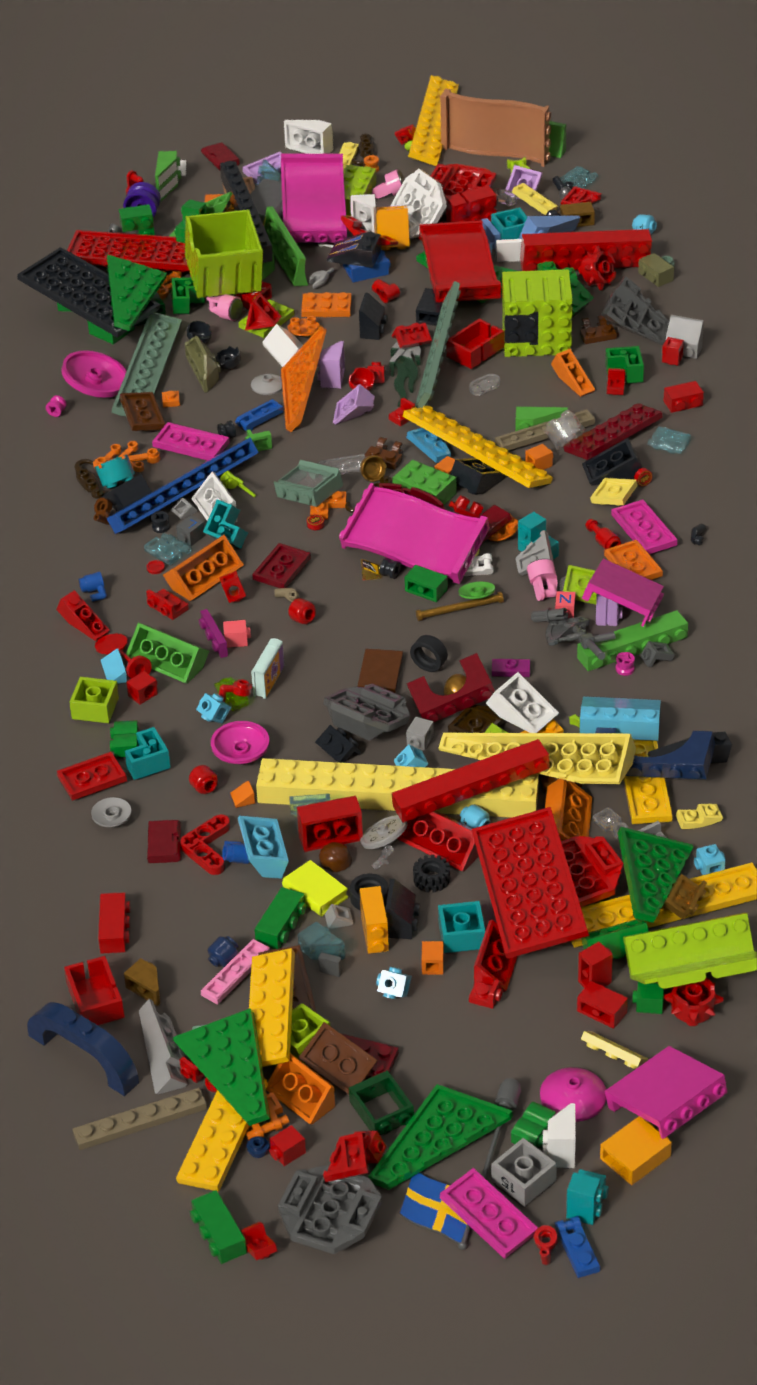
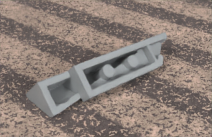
M149 999L140 1008L139 1015L155 1094H162L186 1087L187 1081L180 1071V1059L185 1056L183 1051L173 1041V1037L177 1035L170 1017L166 1013L160 1015L156 1011L154 1002Z

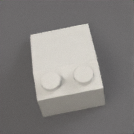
M321 120L284 121L285 148L307 154H329L333 150L332 123Z
M519 672L497 689L486 702L500 718L529 733H538L559 714Z

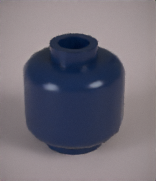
M220 936L207 949L210 956L208 960L215 967L219 965L225 967L239 953V946L229 936Z

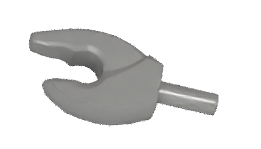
M330 268L327 271L320 270L314 272L310 276L309 283H314V289L325 285L329 279V274L334 271V268Z

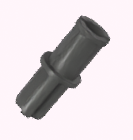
M547 608L546 610L533 611L531 613V620L534 622L548 621L549 623L553 620H567L568 612H565L567 611L566 608Z

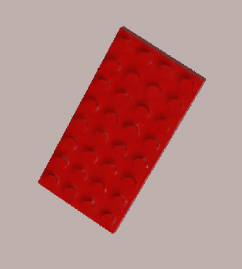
M76 230L67 251L91 265L108 266L107 256L109 254L153 269H163L165 271L179 270L180 272L190 271L185 258V243L177 242L176 237Z
M551 807L472 829L507 959L589 936Z

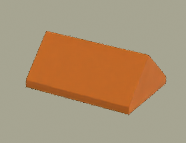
M291 1053L290 1062L278 1064L268 1081L266 1090L270 1093L274 1092L278 1100L311 1125L335 1107L334 1086Z

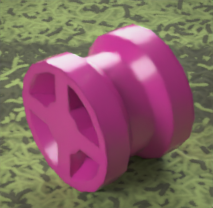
M55 395L47 403L46 411L51 416L58 417L66 408L67 403L63 397Z
M621 652L616 656L617 664L615 670L618 674L628 676L634 672V655L629 652Z

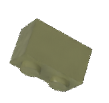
M655 253L639 259L638 273L657 287L674 281V267Z

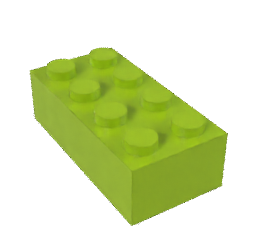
M346 165L343 171L346 215L351 216L350 196L372 194V190L377 184L376 168Z

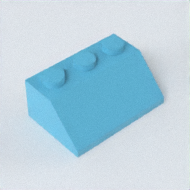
M238 816L250 863L262 877L282 879L289 860L277 819Z

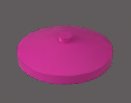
M95 351L73 352L66 356L61 368L63 378L71 387L84 394L102 398L117 396L127 372L117 360Z

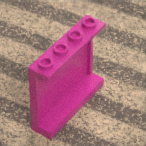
M603 558L588 582L582 599L589 601L595 592L645 615L641 624L644 627L646 621H651L664 596V593L661 592L664 586Z
M670 1046L605 1090L610 1110L615 1112L619 1108L624 1107L659 1127L662 1139L728 1093L724 1074Z

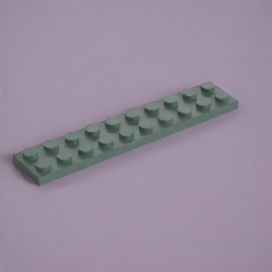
M456 281L453 282L441 306L415 408L428 406L427 401L432 399L435 392L432 390L437 384L435 377H438L441 369L438 366L441 365L444 358L441 355L445 352L446 345L444 344L447 343L449 338L447 332L449 333L452 327L450 322H452L455 316L453 311L457 307L458 302L456 300H458L461 293L459 290L460 283Z
M156 312L148 317L111 413L127 417L119 398L120 393L153 392L155 395L180 329L181 319Z

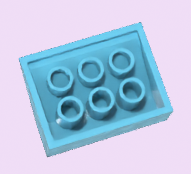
M583 696L580 713V733H595L597 727L616 728L617 734H631L633 740L658 741L661 700Z

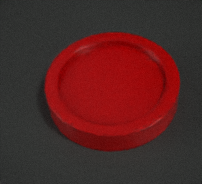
M153 560L147 564V571L150 574H160L165 570V564L160 560Z

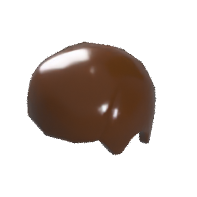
M331 842L325 845L319 853V860L324 868H331L333 872L345 870L352 862L348 848L342 843Z

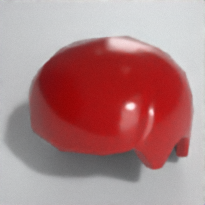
M365 367L355 368L354 372L349 376V387L353 390L361 384L370 391L375 381L374 373Z

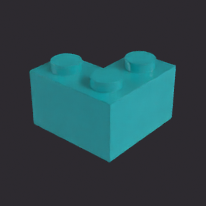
M217 499L203 532L215 539L225 535L232 546L240 549L248 534L242 528L234 525L241 510Z
M534 511L518 521V550L521 552L531 542L534 543L541 536V531H546V519ZM549 536L552 556L555 559L559 556V542Z
M155 727L137 732L138 747L125 751L127 769L132 778L136 780L171 768L169 751Z
M579 1169L578 1173L573 1172L567 1188L566 1219L578 1216L580 1222L590 1225L594 1224L596 1217L601 1216L603 1208L601 1201L607 1198L609 1186L606 1185V1175Z

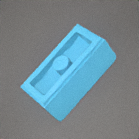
M115 649L101 659V664L107 680L117 681V684L127 682L126 670L119 650Z

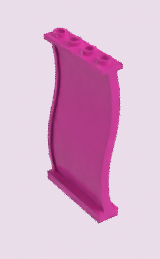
M281 154L283 223L294 241L336 242L346 239L347 228L341 220V216L346 215L343 154Z
M370 483L368 488L364 490L362 499L356 504L353 515L348 518L345 529L340 532L339 540L343 549L353 547L370 551L398 561L410 568L418 565L446 575L454 583L460 584L490 527L488 517L480 516V518L456 514L405 493L375 487L373 483Z

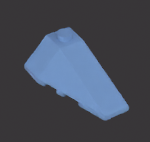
M528 216L519 239H522V234L575 231L580 217Z

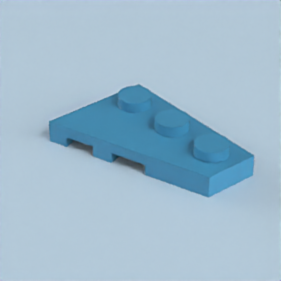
M424 428L407 432L406 438L435 463H439L446 456H451L446 443L440 437Z

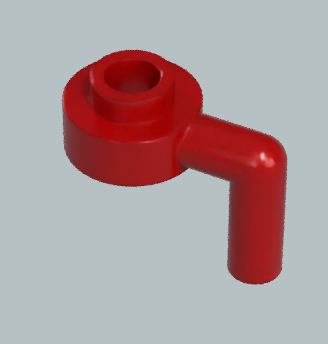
M239 679L233 685H221L219 695L224 698L223 702L226 700L227 692H233L235 695L246 697L251 695L252 685L247 680Z
M544 1225L535 1231L534 1241L535 1245L540 1249L542 1264L549 1265L551 1262V1250L557 1245L558 1237L554 1228ZM548 1237L550 1238V1241L548 1243L542 1242V1239Z

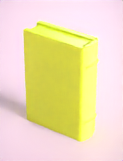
M311 860L283 878V887L304 893L307 906L321 917L325 915L331 904L339 905L348 899L346 895L348 888Z

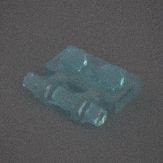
M577 166L560 177L562 183L571 181L573 187L584 189L588 183L595 181L598 174L596 172L589 173L588 170Z
M658 427L652 435V439L648 440V446H652L657 450L664 449L672 454H681L682 449L685 450L691 441V435L665 427Z
M163 533L161 539L155 537L146 543L144 551L171 565L183 557V552L189 554L191 547L187 546V543L184 541L176 540L175 536Z

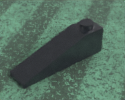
M713 732L715 749L711 763L727 762L732 743L726 732ZM689 738L649 751L648 757H657L671 753L683 746Z

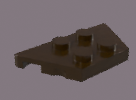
M473 705L466 708L448 725V732L485 733L492 723L500 727L506 720L500 718L489 706Z

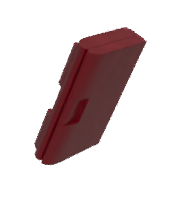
M222 142L201 149V153L219 171L220 163L236 161L237 166L240 164L239 158Z
M493 505L480 515L488 517L490 527L483 542L512 520L510 513Z
M179 820L148 822L147 859L149 864L180 861L181 822Z

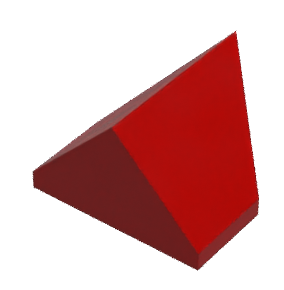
M260 292L250 303L245 331L273 327L282 317Z

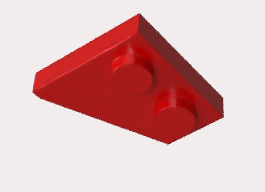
M574 186L563 198L561 205L583 202L594 203L601 200V193Z
M362 1132L339 1137L336 1150L330 1157L331 1164L328 1170L323 1173L325 1182L368 1173L365 1142Z

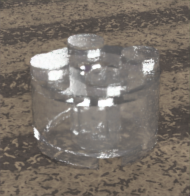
M569 409L564 411L559 419L549 421L545 428L546 435L556 449H559L560 446L563 447L570 440L576 439V434L579 431L581 434L585 431L584 426L574 412H571Z

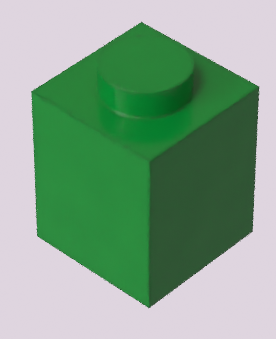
M638 982V988L633 990L632 1003H636V1012L662 1014L664 989L660 988L658 983L643 984Z

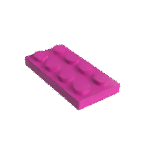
M169 422L152 441L155 448L207 461L222 453L230 443L227 436Z
M644 500L611 509L613 518L633 541L637 540L648 554L677 546V538Z
M474 1168L440 1193V1199L504 1259L531 1239L538 1229L535 1224Z

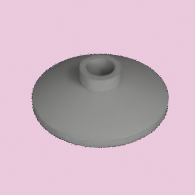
M262 374L252 380L251 388L254 392L261 395L276 394L282 390V378L275 374Z
M105 798L93 806L91 816L93 821L100 826L116 827L122 825L130 818L131 806L121 798Z

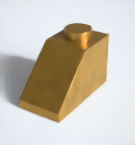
M140 958L124 973L125 987L146 1000L151 999L154 1005L159 1006L161 1003L157 967L153 963Z

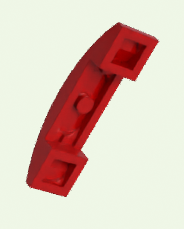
M348 215L341 216L342 222L354 236L367 232L360 228L362 225L360 220ZM381 235V246L398 245L399 242L393 238Z

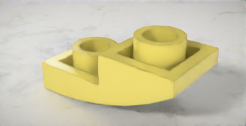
M698 804L696 810H677L675 815L681 829L705 827L720 822L723 819L717 804Z

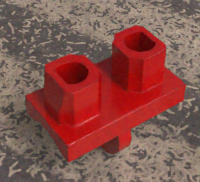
M462 495L459 496L456 502L451 501L449 504L456 513L475 518L481 515L484 508L475 501L470 509L467 508L470 500Z

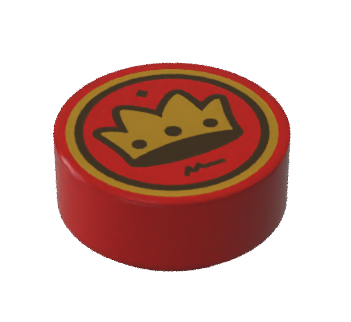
M641 468L635 473L634 480H637L639 486H646L652 480V473L647 468Z
M313 514L307 518V527L311 530H320L325 525L324 517L321 515Z

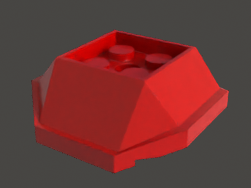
M437 164L430 175L441 183L445 198L458 193L463 198L462 192L484 186L491 188L496 180V173H492L486 168L461 164Z
M575 836L561 841L580 906L584 907L615 895L623 871V862L604 837Z

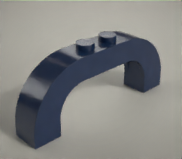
M56 1002L47 1003L28 1020L27 1029L29 1037L43 1046L59 1034L91 1054L105 1070L108 1086L121 1095L126 1096L139 1084L135 1064L124 1047L107 1031L67 1006Z

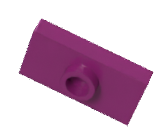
M492 659V676L513 677L519 672L523 677H530V659Z

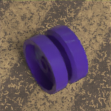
M147 182L135 183L129 188L123 208L150 205L154 218L161 202L160 193L152 184Z

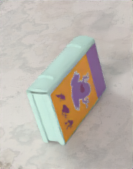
M270 639L251 671L254 697L261 696L263 699H266L284 668L283 642L279 639Z

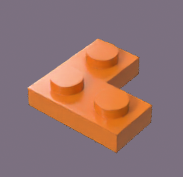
M336 491L317 507L311 506L310 515L318 514L323 516L324 519H328L329 508H345L347 500L346 491Z

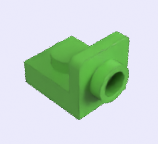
M250 429L247 430L245 440L251 437L258 451L272 449L270 431L252 434Z

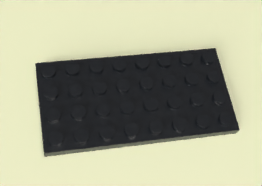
M62 247L17 275V280L118 338L127 332V330L114 326L109 274ZM151 299L133 327L158 311L160 304Z

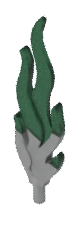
M396 342L391 348L390 356L392 358L389 362L391 377H393L394 367L396 366L398 369V375L394 381V388L400 396L397 404L398 407L401 406V399L407 398L404 388V382L407 377H409L408 390L410 393L414 392L413 386L418 377V369L411 355H414L417 365H420L421 349L419 345L400 349L398 342Z

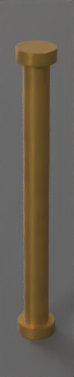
M497 592L496 595L481 599H473L424 611L416 610V617L418 621H421L426 617L494 602L503 603L504 598L502 592Z

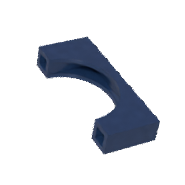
M597 727L595 733L617 734L616 728ZM693 731L683 746L666 755L657 757L634 756L633 764L625 776L707 779L715 749L713 731Z

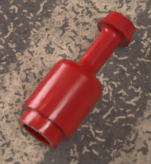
M589 519L586 522L587 530L596 533L595 539L604 549L621 545L620 538L609 528H600L598 522L594 519Z

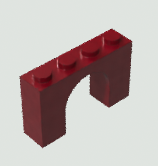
M477 653L459 660L466 676V682L459 691L453 694L437 695L433 693L424 676L406 683L421 718L435 723L485 701L493 695L495 690Z

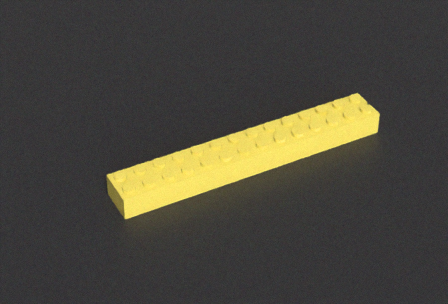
M262 758L256 785L258 803L304 806L356 795L361 809L395 811L392 803V792L455 769ZM539 774L527 776L436 811L442 814L460 815L464 807H469L473 804L478 805L487 811L489 816L512 818L537 811Z

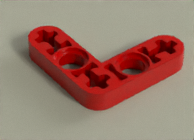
M216 815L184 835L180 840L181 850L211 875H219L225 870L223 857L209 847L208 844L230 830L228 816ZM203 832L210 833L208 836H201L200 834ZM202 852L207 853L206 856H203V857L198 856L199 853H202Z

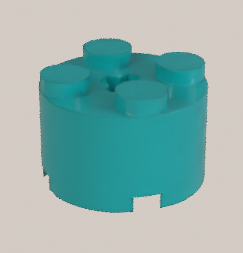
M128 454L123 455L124 459L117 457L102 463V468L95 466L102 486L111 488L118 485L117 481L122 480L126 482L134 478L135 472Z

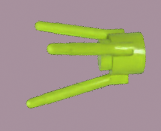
M226 471L222 474L220 480L226 489H234L238 485L248 494L256 497L251 490L243 485L244 482L231 472Z

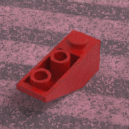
M75 590L60 599L56 610L70 625L94 641L110 632L108 627Z

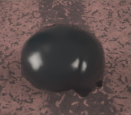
M193 321L188 324L187 337L189 340L198 336L204 344L209 342L212 334L209 324L203 321Z
M229 346L227 349L217 353L216 361L221 368L234 369L239 365L241 354L238 347L234 349Z

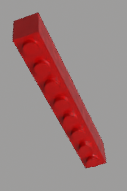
M539 739L392 792L393 808L402 823L415 819L416 817L549 769V754Z

